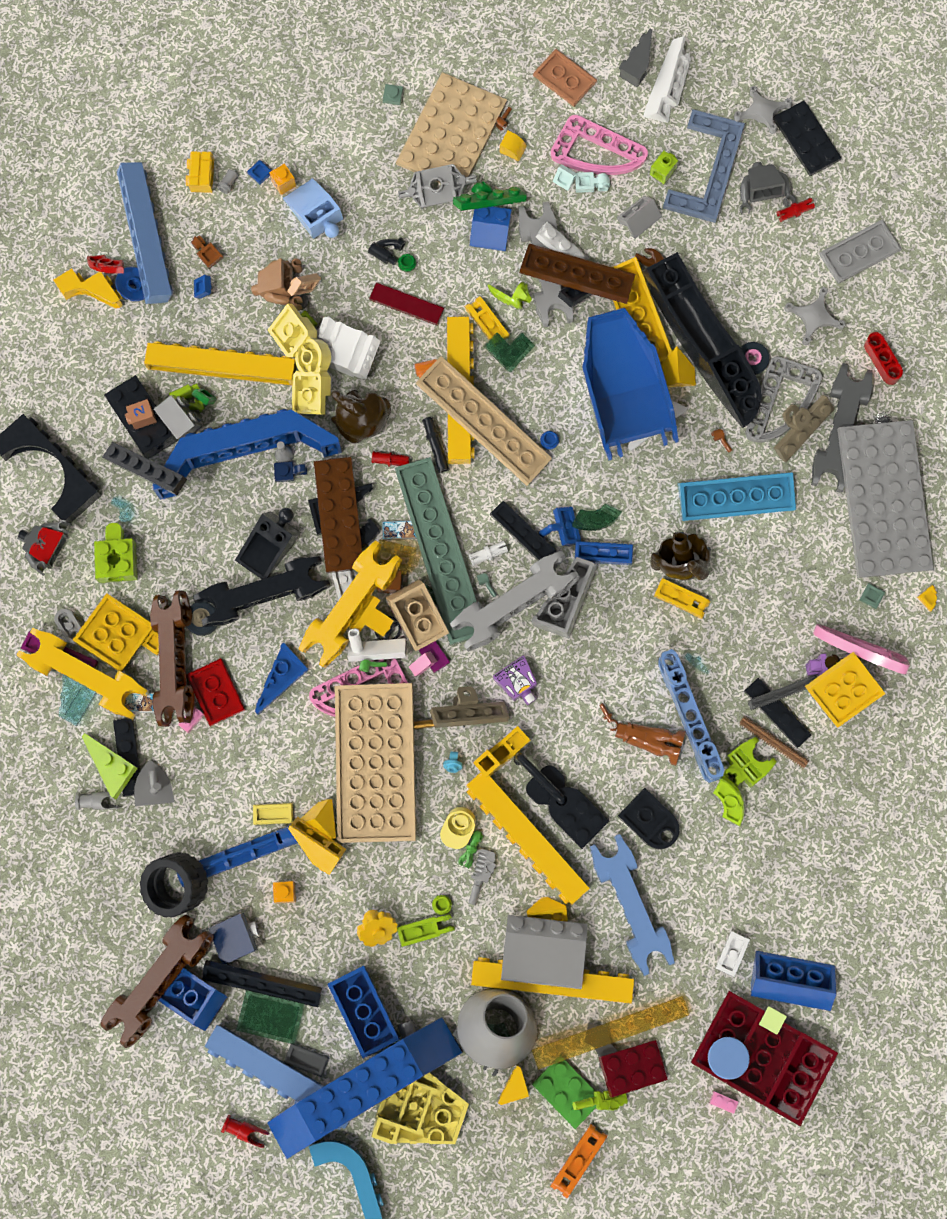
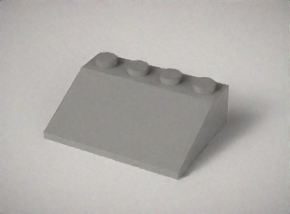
M508 915L501 980L582 989L588 924Z

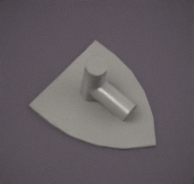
M151 760L141 769L134 787L135 806L175 802L168 776Z

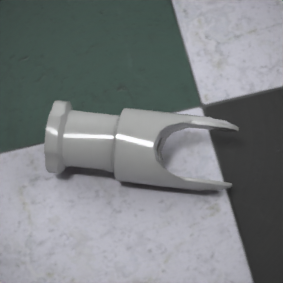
M77 792L75 795L76 810L81 808H92L93 810L119 809L121 805L105 804L104 798L110 796L109 792H93V794H80V792Z

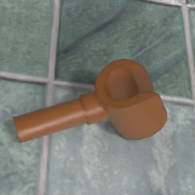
M510 107L507 108L502 117L497 118L496 127L500 131L504 130L502 127L506 128L508 122L505 120L512 110Z
M718 429L711 433L712 437L714 436V441L720 440L728 453L732 451L726 442L723 430Z

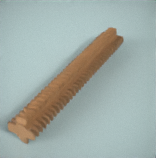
M744 716L739 722L740 726L742 725L746 730H750V733L752 732L760 740H764V743H768L774 750H779L778 752L780 754L783 753L784 757L787 755L786 758H791L792 762L795 761L797 763L796 765H801L800 768L803 767L804 769L810 761L806 757L803 758L804 756L799 755L800 753L795 752L791 747L789 748L781 740L779 741L773 734H769L763 727H759L753 720H749L747 716Z

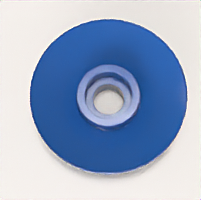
M127 267L124 268V273L117 274L115 285L121 296L130 301H142L145 299L138 268Z

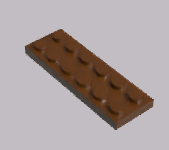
M530 243L528 244L519 272L624 304L628 302L635 278L634 273Z
M345 457L313 461L326 574L354 570L352 568L354 562L362 553L352 458Z

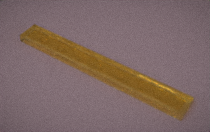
M683 996L534 1048L531 1051L539 1070L689 1016V1012Z

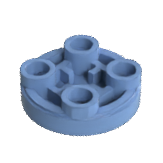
M724 1037L715 1041L710 1047L708 1063L711 1070L717 1076L723 1079H735L747 1070L749 1053L745 1045L738 1039Z

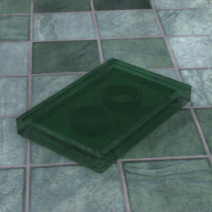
M246 990L236 1031L295 1044L305 1004Z

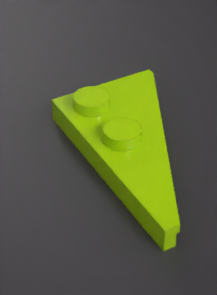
M84 733L82 739L110 796L117 800L137 770V767Z

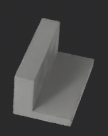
M643 196L620 214L617 220L620 224L628 227L632 237L635 239L658 221L662 215L654 199Z

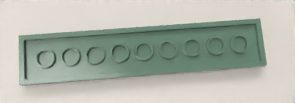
M431 457L396 467L395 472L441 618L449 632L447 634L449 644L451 646L467 641L473 636L474 628L466 626L454 631L450 623L465 608L477 601Z

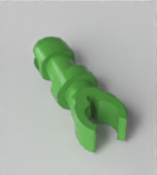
M478 830L473 832L472 840L465 848L467 851L458 860L459 865L463 866V862L467 860L466 864H464L465 867L469 869L472 866L473 854L477 852L476 847L483 838L482 832Z

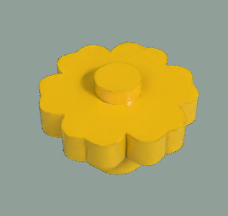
M369 910L364 914L363 924L357 927L359 940L363 941L365 946L374 947L377 944L383 945L390 941L392 934L397 932L398 924L395 918H392L388 912Z

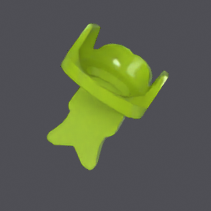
M521 282L517 286L512 298L493 286L487 285L494 297L516 309L523 307L522 301L530 303L532 300L528 292V284L525 282Z

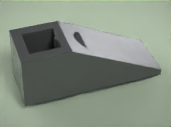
M651 28L647 33L642 34L637 47L634 46L631 49L629 58L623 60L619 66V77L635 87L640 85L648 72L653 30Z

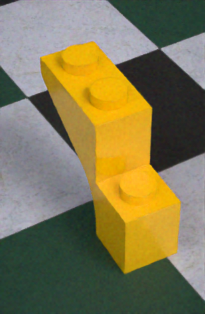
M71 268L53 279L66 300L76 295H88L115 309L123 306L120 301L123 299L117 289L115 291L112 289L113 283L108 275L104 277L101 272L94 274L84 281L80 273L75 274Z

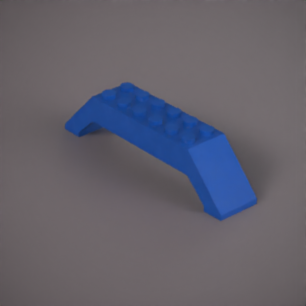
M282 409L275 414H262L256 419L251 420L247 418L241 420L240 423H227L222 425L221 428H208L198 434L188 433L185 437L179 439L164 467L186 478L192 469L277 448V443L280 441L284 445L301 441L322 452L324 457L340 454L342 450L338 437L292 409ZM155 484L152 485L154 492L160 500L177 496Z
M443 1017L297 1102L267 1122L286 1159L463 1052Z

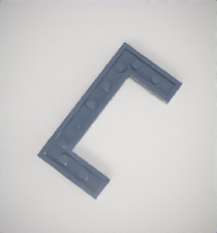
M692 109L687 129L720 137L721 142L704 199L668 189L663 209L716 223L745 123Z

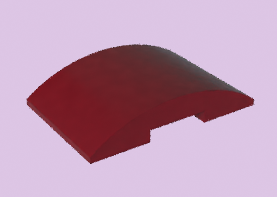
M728 991L690 1063L787 1120L801 1126L838 1052L786 1023H783L776 1035L759 1025L765 1013L764 1010ZM732 1037L741 1041L747 1048L749 1065L740 1077L723 1079L711 1070L708 1063V1052L712 1044L718 1039Z

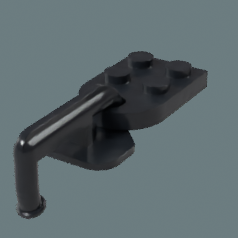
M524 754L515 755L514 763L522 765L533 777L526 785L527 795L538 805H548L551 819L583 849L609 820L579 790L565 787V777L556 767L548 765L539 770Z

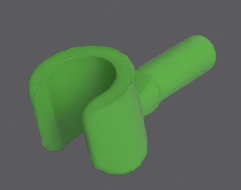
M362 660L359 670L369 672L370 667H387V662Z

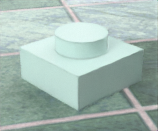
M560 165L553 182L568 191L577 173L564 165Z

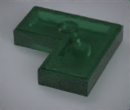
M497 332L483 347L508 372H512L535 345L523 333H520L509 345Z

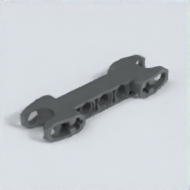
M842 363L832 385L830 397L839 399L838 409L834 416V426L830 432L828 448H826V451L817 449L815 453L811 481L812 486H817L823 473H831L838 480L836 492L839 493L843 492L845 484L837 429L839 427L853 426L858 404L867 406L872 391L873 370L867 369L864 379L854 382L847 375L848 364Z

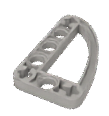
M782 357L772 358L761 385L762 395H768L771 402L765 404L760 401L758 412L764 413L765 419L757 420L754 418L752 421L754 423L747 425L745 431L746 438L752 442L763 443L772 441L789 431L791 428L784 423L771 432L763 433L782 377L810 386L805 399L799 409H807L822 379L820 371ZM779 362L781 367L778 368V371L775 374L773 373L775 369V365L773 364ZM797 368L800 371V375H791L790 369ZM804 371H807L805 374L807 376H805L804 379H802L801 377L803 376ZM815 374L816 379L812 382L808 376ZM772 378L777 384L774 387H770L767 385L766 380ZM755 424H758L759 426L756 432L759 433V435L756 434L755 437L751 436L752 433L750 431L753 430Z

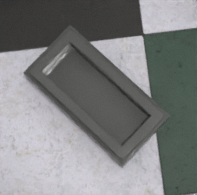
M291 1043L284 1063L322 1077L329 1057Z

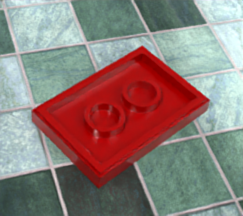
M221 658L186 674L210 727L245 711Z

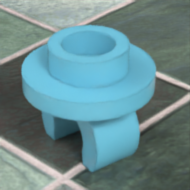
M450 751V759L443 762V767L450 773H456L463 767V764L458 761V752Z

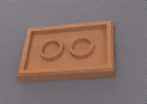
M557 49L533 73L535 78L573 107L597 83V79Z

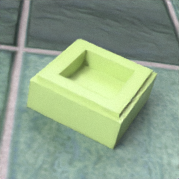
M768 1006L759 1025L777 1035L787 1016Z

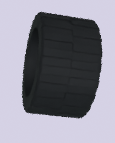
M181 852L172 853L153 860L145 867L141 875L140 893L144 903L154 914L165 918L176 917L198 907L205 899L208 890L207 874L203 865L194 856L192 857L190 854ZM167 868L173 869L182 878L184 896L181 902L173 899L166 891L164 874Z

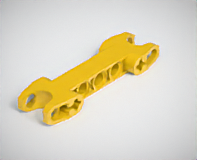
M376 540L354 562L352 568L358 574L325 621L316 618L306 630L299 646V650L306 653L311 646L321 643L324 653L319 665L324 668L341 655L349 640L343 634L377 587L382 591L386 590L394 580L403 559L397 555L387 564L380 565L377 561V556L382 544Z
M32 628L30 633L40 640L39 650L33 654L18 651L16 656L23 659L31 668L45 676H48L51 669L60 672L103 696L98 704L116 715L134 719L136 715L126 708L125 700L132 693H138L147 697L148 690L140 686L133 678L120 671L117 672L114 679L65 653L63 650L67 642L51 633Z

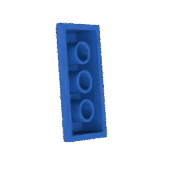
M756 951L751 979V996L831 1011L836 997L835 965Z

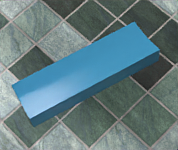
M793 472L678 483L682 521L796 510Z

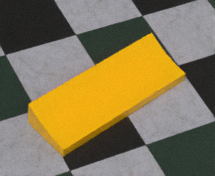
M634 257L613 267L635 274L627 304L614 300L613 302L616 310L625 308L637 323L638 328L645 333L650 343L656 347L660 364H662L673 349L638 259Z

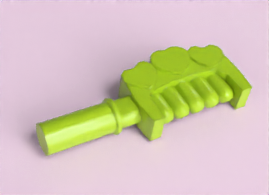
M605 1090L603 1092L595 1091L594 1097L573 1102L572 1105L574 1110L596 1105L597 1110L614 1111L627 1104L628 1100L626 1093L610 1098L608 1090Z

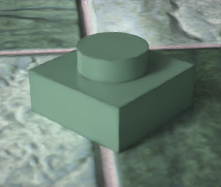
M385 84L383 103L401 105L403 86Z

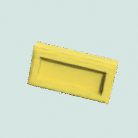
M292 803L253 805V825L290 824L293 822Z

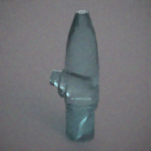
M689 653L684 656L696 669L706 674L710 673L706 666L700 662L701 657L694 658Z

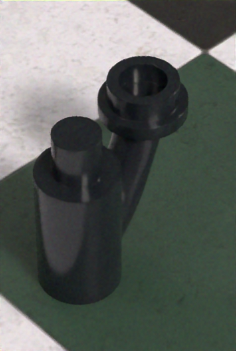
M402 237L399 239H382L373 242L368 249V253L385 264L389 262L395 265L398 259L393 257V253L384 247L394 246L395 250L401 251L406 241Z

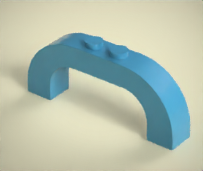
M327 1140L310 1145L309 1150L315 1167L328 1162H338L349 1169L365 1219H383L381 1206H384L383 1199L380 1193H376L374 1187L378 1185L374 1173L370 1174L369 1167L363 1156L354 1147L340 1141Z

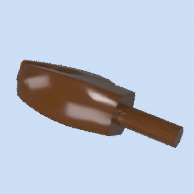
M652 248L644 249V252L651 255V258L635 254L638 261L646 267H650L665 259L660 252Z

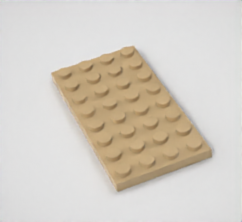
M413 683L335 686L337 843L417 841Z

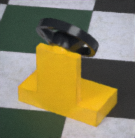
M370 596L349 628L358 629L360 633L364 625L375 631V635L379 640L383 639L378 634L382 637L385 636V640H389V635L393 632V628L398 626V633L392 638L398 639L401 634V626L398 620L394 617L386 616L377 610L376 606L380 599Z

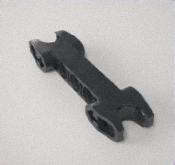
M321 557L292 560L284 565L285 573L233 589H229L227 582H221L193 595L195 603L209 602L216 608L213 614L202 619V626H223L239 619L237 611L291 594H295L297 601H303L330 588L329 580L314 581L308 575L311 568L321 564Z

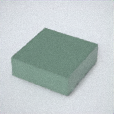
M868 583L859 601L877 609L885 591Z

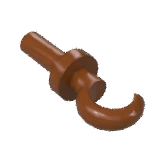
M604 703L600 704L599 706L605 715L603 717L604 720L607 719L608 723H616V728L610 729V731H616L619 725L617 720L611 718L613 715L608 713Z

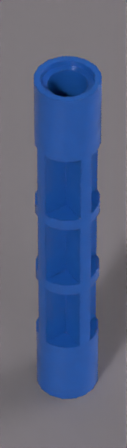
M286 826L198 861L203 865L206 876L209 878L295 845L298 842L288 829L289 826ZM177 873V876H178V879H179V881H180V884H181L182 887H184V883H183V881H182V878H181L180 875Z

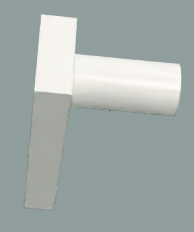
M358 629L348 631L350 642L348 644L347 657L349 662L406 658V638L362 642Z

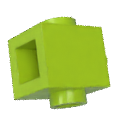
M663 150L652 164L649 175L665 184L677 169L678 159L672 153H667Z

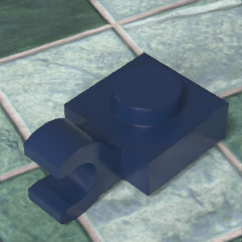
M292 461L274 463L276 483L294 481V476L307 475L305 464L294 466Z

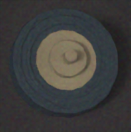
M208 602L193 603L190 606L192 622L186 627L190 632L198 636L211 634L217 626L203 627L201 622L202 619L213 614L216 608Z

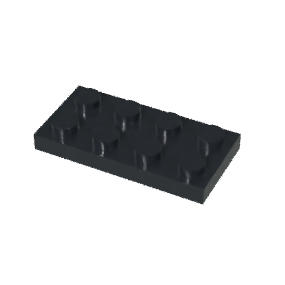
M805 100L773 117L774 122L809 176L841 161L840 154Z

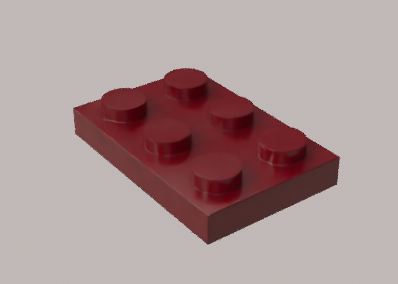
M656 1040L598 1057L610 1098L668 1080Z

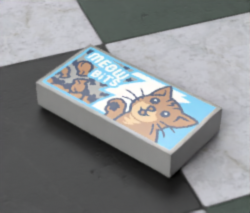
M411 520L382 521V540L416 539Z

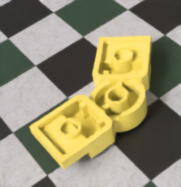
M288 303L268 331L287 357H295L296 365L299 369L292 376V410L298 414L325 415L326 396L331 395V376L327 372L331 363V352L326 342L317 339V330L307 317H302L295 306Z

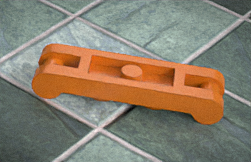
M591 1123L550 1185L554 1190L558 1189L561 1191L565 1198L569 1197L608 1136L604 1132L600 1133L596 1130V1127ZM590 1136L596 1139L594 1145L588 1142ZM564 1177L570 1180L568 1185L561 1182Z

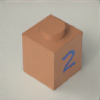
M148 399L126 406L128 412L125 414L126 420L129 425H133L135 430L157 422Z

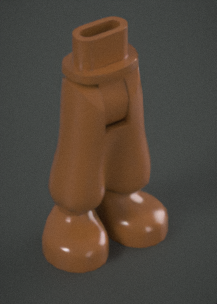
M619 722L615 737L621 738L623 742L646 750L656 756L662 757L666 755L669 757L670 764L676 766L681 750L679 747H682L686 731L679 730L673 734L665 728L631 724L630 722L627 725ZM667 742L672 743V744L676 745L677 747L669 746V745H667L666 743H667Z

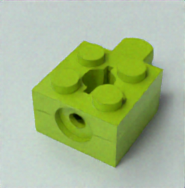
M108 524L105 528V541H94L95 579L99 583L138 580L135 541L132 538L124 539V529L120 524Z

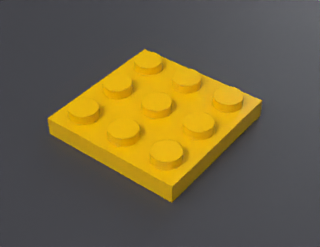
M106 593L73 638V642L117 671L123 672L152 631V627L148 620Z
M854 652L805 686L837 728L886 694Z

